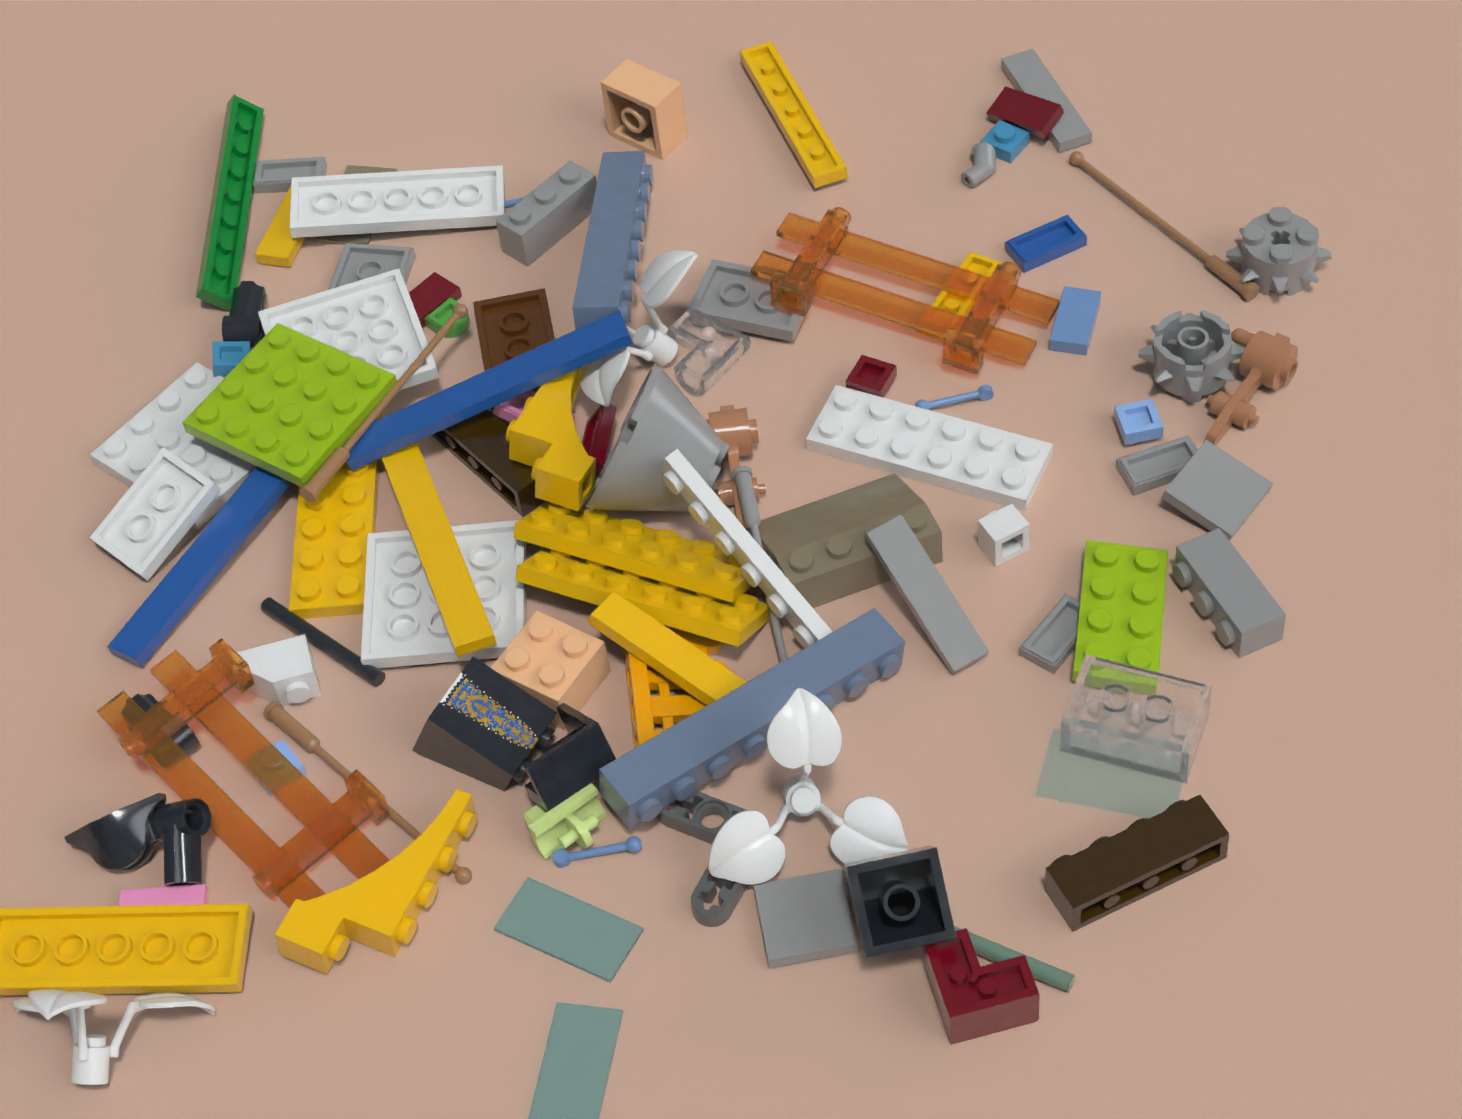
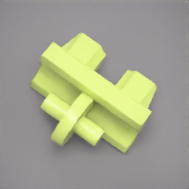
M592 783L550 811L535 805L524 813V819L537 852L544 860L551 857L556 850L566 849L574 842L585 850L593 845V839L589 832L597 827L599 822L606 818L607 815L599 801L598 789Z

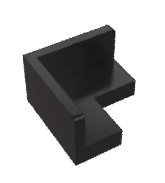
M565 703L556 708L569 734L543 750L541 756L525 766L530 782L524 785L530 799L547 811H550L598 779L599 769L616 759L599 723Z

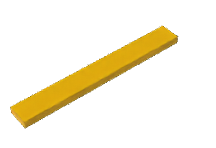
M415 442L382 457L383 466L456 656L459 657L496 645L493 630L418 443Z

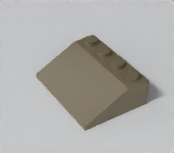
M895 473L763 519L758 526L763 550L812 608L891 580L865 539L866 533L900 514L906 520L932 563L935 565L943 562L942 531L926 503Z

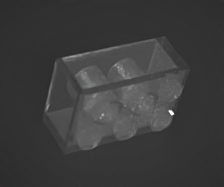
M1085 654L1061 720L1060 751L1187 784L1209 717L1212 686Z

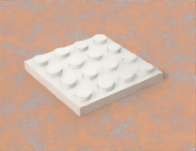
M399 268L258 311L265 335L277 323L282 324L395 374L397 381L428 345ZM432 353L428 355L400 390L440 378Z
M198 362L90 454L94 465L129 487L132 486L162 447L218 485L221 490L192 525L197 530L220 511L256 467L252 463L186 433L182 422L224 379L221 376L213 377V371Z
M519 520L451 526L496 640V645L459 657L456 656L409 531L368 533L361 644L362 665L388 668L468 661L473 656L478 660L499 658L526 624V584L515 581L517 566L526 560V542L513 538L515 523Z

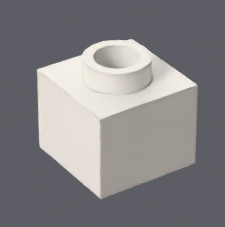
M1013 504L991 511L978 520V546L996 567L1030 550V524Z

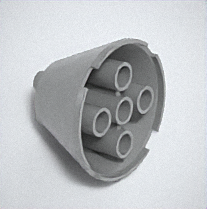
M654 364L647 374L620 428L621 433L615 446L608 453L604 466L595 482V488L588 498L586 507L593 510L689 512L688 506L690 504L680 493L675 495L671 492L662 478L664 474L662 472L664 459L676 449L681 452L709 487L712 488L721 467L714 463L721 464L729 444L722 441L662 367Z

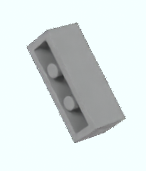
M569 161L497 219L496 224L502 252L527 267L535 262L591 215L597 185L596 175Z
M1220 528L1176 546L1175 564L1172 570L1177 583L1189 590L1194 597L1195 605L1200 614L1209 617L1216 628L1220 641L1225 646L1229 645L1238 658L1283 639L1285 612Z

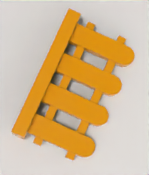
M670 629L707 655L717 654L722 649L723 642L679 629ZM623 648L634 748L672 727L674 723H679L707 706L693 695H670L671 689L682 688ZM715 660L727 668V666L723 662ZM650 690H658V696H650ZM654 724H662V730H654Z

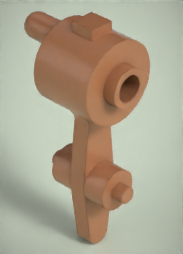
M1241 328L1232 331V341L1245 347L1239 364V374L1246 378L1232 396L1219 391L1215 396L1211 394L1208 397L1209 411L1218 417L1207 432L1205 440L1207 439L1214 445H1217L1233 424L1247 429L1250 424L1256 425L1258 423L1259 416L1255 415L1256 407L1249 404V401L1259 386L1264 385L1276 391L1285 382H1289L1293 378L1298 368V361L1296 360L1298 348L1290 343L1289 337L1278 332L1273 336L1261 330L1255 334Z
M734 405L720 406V411L708 413L709 419L706 421L722 441L729 444L723 460L729 459L731 481L717 482L718 490L713 491L726 506L735 505L736 518L746 530H749L745 525L737 484L733 479L732 471L740 466L739 457L753 456L752 443L759 442L756 419L748 420L747 408L734 409ZM753 477L751 479L756 501L759 502V494L766 493L765 483L757 484V478Z

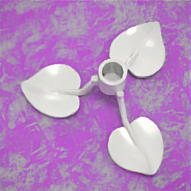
M672 250L660 254L652 261L642 277L640 289L645 293L641 302L655 326L643 325L637 331L627 326L636 348L624 347L583 367L580 375V385L588 398L601 406L609 407L612 392L626 369L630 354L642 357L648 362L652 360L659 366H665L672 361L677 353L678 343L665 334L668 331V327L662 324L653 308L660 306L669 298L699 255L693 251Z
M796 688L788 701L775 714L767 731V747L772 757L780 765L791 769L803 765V770L796 776L788 779L783 786L782 794L786 803L780 807V813L771 827H769L764 814L757 810H744L730 817L718 831L710 849L708 870L712 876L741 884H760L773 878L781 869L785 859L784 844L774 834L780 831L790 812L798 816H808L817 810L831 822L838 825L839 827L831 835L830 848L843 863L908 849L900 818L894 808L883 799L875 796L856 798L845 807L843 819L821 802V796L815 783L808 777L811 773V764L816 766L832 764L840 752L842 735L834 715L819 698L803 688Z
M47 989L29 991L28 997L12 1001V1006L15 1007L17 1013L22 1010L40 1012L47 1020L61 1012L69 1017L73 1037L71 1082L82 1085L108 1083L110 1057H119V1046L132 1016L136 1012L149 1008L193 1006L215 1016V1008L186 994L165 992L134 996V1001L128 1004L111 1045L106 1044L105 1035L86 1034L84 1009H89L91 1005L107 1004V997L104 995Z

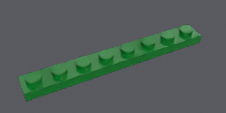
M234 94L227 102L196 291L197 298L226 311L231 309L233 291L238 286L264 109Z

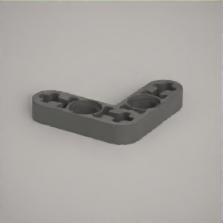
M695 791L689 798L679 801L682 802L683 808L675 806L670 811L666 806L657 815V818L666 827L712 844L723 824L733 815L746 809ZM678 800L674 801L669 805L674 806L678 802ZM689 813L693 814L692 819L689 818ZM709 814H720L725 819L716 828H707L701 824L702 819ZM707 867L691 896L692 910L696 921L707 927H717L726 923L749 884H741L714 877L709 873ZM717 886L721 889L718 893L720 907L712 905L709 910L704 909V903L711 904L716 897Z

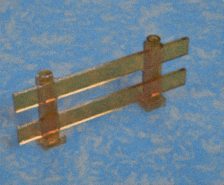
M835 207L832 210L828 209L820 222L789 212L777 229L776 235L777 237L804 245L796 259L792 260L763 250L751 268V275L770 281L771 306L805 317L811 308V295L942 338V363L978 375L984 364V353L1025 366L1037 345V340L995 327L1003 311L1048 325L1060 304L1059 299L1019 287L1018 280L1022 272L1012 262L998 264L991 277L849 232L848 225L851 222V215L841 207ZM835 255L976 302L968 316L965 317L825 271L824 268L831 257Z
M222 638L209 647L212 660L198 671L177 650H174L150 669L151 674L170 693L145 712L124 690L97 710L98 715L121 737L118 739V742L132 759L139 756L182 800L199 798L208 805L212 817L210 829L255 873L252 878L260 890L268 897L274 893L289 909L296 898L307 901L326 894L305 872L329 851L358 880L390 861L358 829L368 819L378 826L390 816L385 796L356 769L344 779L347 792L336 802L331 803L223 696L233 686L243 694L255 683L248 663ZM195 717L305 827L283 846L279 847L170 736Z

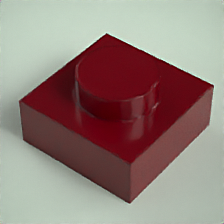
M861 355L846 379V388L884 397L897 376V367L894 364Z

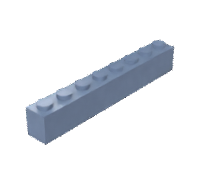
M645 151L603 152L572 307L575 330L620 310L625 323H631L630 302H634L635 297L634 282L638 280L637 262L641 261L640 242H644L647 204H650V186H653L652 164L646 165Z
M873 608L600 768L599 792L628 828L641 821L648 822L654 819L664 807L674 801H682L689 798L699 786L709 780H717L724 777L734 765L744 759H752L760 755L767 747V731L773 717L788 701L796 688H803L819 698L831 711L836 704L844 699L860 695L869 684L879 678H888L896 673L902 665L905 640Z

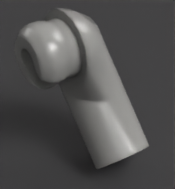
M980 142L971 149L970 155L974 154L973 161L975 165L961 174V180L967 188L975 187L996 171V151L987 142Z

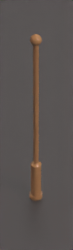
M1074 151L1069 157L1071 164L1083 167L1206 262L1208 269L1240 292L1244 299L1251 301L1257 296L1260 290L1258 284L1251 281L1242 282L1241 277L1243 275L1218 256L1207 254L1085 161L1081 152Z
M464 304L454 306L453 315L343 447H337L311 480L300 488L299 492L304 499L314 503L319 498V493L350 457L349 451L457 320L466 317L468 309Z
M273 701L266 706L263 715L268 721H273L307 752H315L414 839L421 835L416 828L319 745L320 740L284 710L281 703ZM454 863L451 871L455 874L456 881L460 884L469 883L472 879L471 870Z

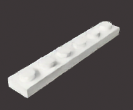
M676 449L665 457L662 478L666 486L675 495L680 493L690 504L688 506L689 512L700 525H708L715 534L714 540L719 549L727 556L732 554L741 564L740 571L746 581L753 587L758 585L768 596L766 598L768 606L779 618L785 617L794 627L793 634L797 641L806 648L832 633L833 631L681 452Z

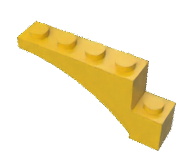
M583 367L541 385L534 397H528L523 412L517 420L513 419L510 422L506 431V441L509 442V459L533 467L531 478L535 480V497L575 511L580 510L595 488L596 458L588 456L575 429L572 416L573 404L581 386L580 375Z
M456 789L443 810L426 830L400 854L374 872L320 897L307 901L296 898L274 934L280 955L325 974L329 972L334 961L339 962L344 957L348 949L349 939L395 957L402 944L407 945L412 940L417 928L416 919L423 907L429 908L433 903L438 889L437 882L443 872L448 873L452 869L458 854L457 847L462 838H468L475 828L477 814L474 813L472 795Z

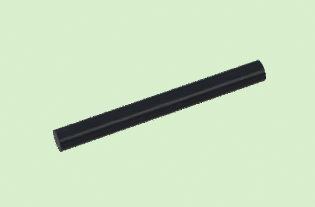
M271 597L266 598L262 602L261 610L294 633L299 636L305 634L309 643L375 687L383 683L385 679L384 672L372 665H362L360 656L297 614L290 612L288 608Z

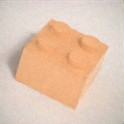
M627 58L600 82L610 136L661 160L688 137L682 85L680 82Z
M537 610L491 666L500 675L557 712L551 724L563 730H566V727L556 707L565 703L580 711L611 671L605 641Z

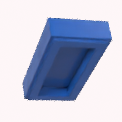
M1067 214L1005 241V252L1025 273L1087 246V236Z

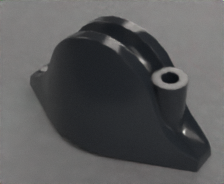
M157 793L88 823L64 838L68 844H75L84 848L95 862L104 868L113 870H132L138 868L151 857L155 845L163 841L154 830L153 817L156 809L166 803V794Z

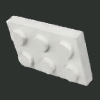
M162 447L90 536V539L148 581L220 492L221 488Z

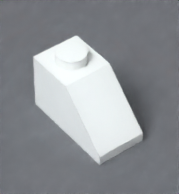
M305 634L225 655L226 663L235 685L271 702L278 701L285 706L293 703H302L308 699L322 696L314 658Z

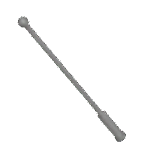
M739 466L732 471V475L737 484L745 525L751 529L752 537L763 549L758 528L761 524V519L751 479L753 476L752 470L748 466ZM768 606L781 663L788 659L779 617Z

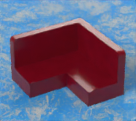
M967 928L955 931L956 939L923 945L924 968L951 1045L1031 1024L1039 1020L1040 994L1025 955L980 966Z

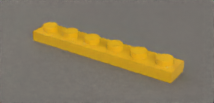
M768 41L740 50L743 66L814 188L848 178L847 167L773 42Z

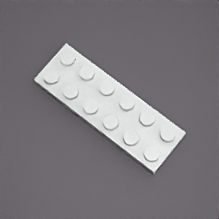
M503 165L294 177L291 184L290 232L292 238L497 226L496 220L505 214Z
M835 385L806 438V446L809 450L1007 506L1013 504L1016 508L1025 511L1053 455L1052 443Z

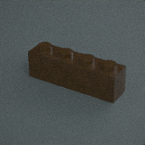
M485 410L432 435L522 517L546 502L535 497V480L531 478L533 467L509 459V442L506 441V431L509 424L506 420L497 415L495 416L490 410Z
M1197 795L1187 801L1179 800L1158 815L1149 819H1138L1126 830L1116 835L1098 838L1088 848L1073 855H1063L1054 860L1050 866L1046 867L1045 892L1071 931L1074 932L1227 858L1229 832L1201 795Z

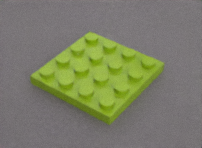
M277 323L193 410L182 424L186 433L302 487L311 480L335 449L339 446L343 447L394 386L397 379L395 374Z

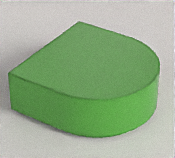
M450 297L424 318L426 327L437 334L453 315L454 306L460 303ZM467 313L466 317L458 319L444 337L454 338L464 334L470 327L469 314Z

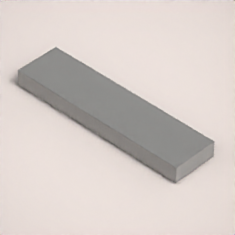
M1034 49L1001 58V68L1016 90L1061 104L1064 113L1048 135L1059 153L1092 142V132Z
M902 514L866 533L865 539L950 673L954 675L987 656L989 650Z

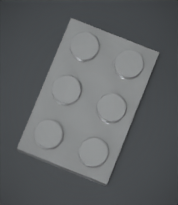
M712 259L687 309L688 320L793 342L816 294L817 282L816 279Z

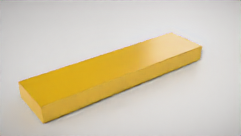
M614 591L590 614L589 625L707 706L747 683Z

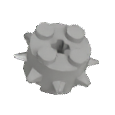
M1273 207L1269 213L1252 219L1245 228L1239 229L1242 234V244L1226 251V258L1240 264L1241 275H1243L1241 281L1255 282L1260 286L1259 293L1268 296L1269 290L1276 291L1277 293L1288 291L1287 296L1294 295L1306 289L1311 282L1317 283L1319 279L1314 273L1315 266L1331 259L1330 251L1318 247V228L1313 226L1307 219L1292 214L1286 207Z
M1178 311L1165 317L1158 326L1152 325L1150 327L1155 333L1154 344L1138 350V357L1152 362L1153 379L1164 390L1181 396L1185 402H1199L1203 399V396L1210 395L1219 390L1226 381H1233L1235 379L1229 371L1230 362L1241 358L1245 348L1232 343L1230 325L1225 323L1219 316L1207 311H1201L1200 316L1193 313H1186L1185 316H1182V311Z

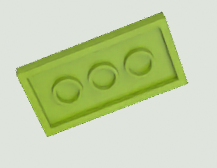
M1086 540L1072 681L1156 692L1159 681L1168 550Z

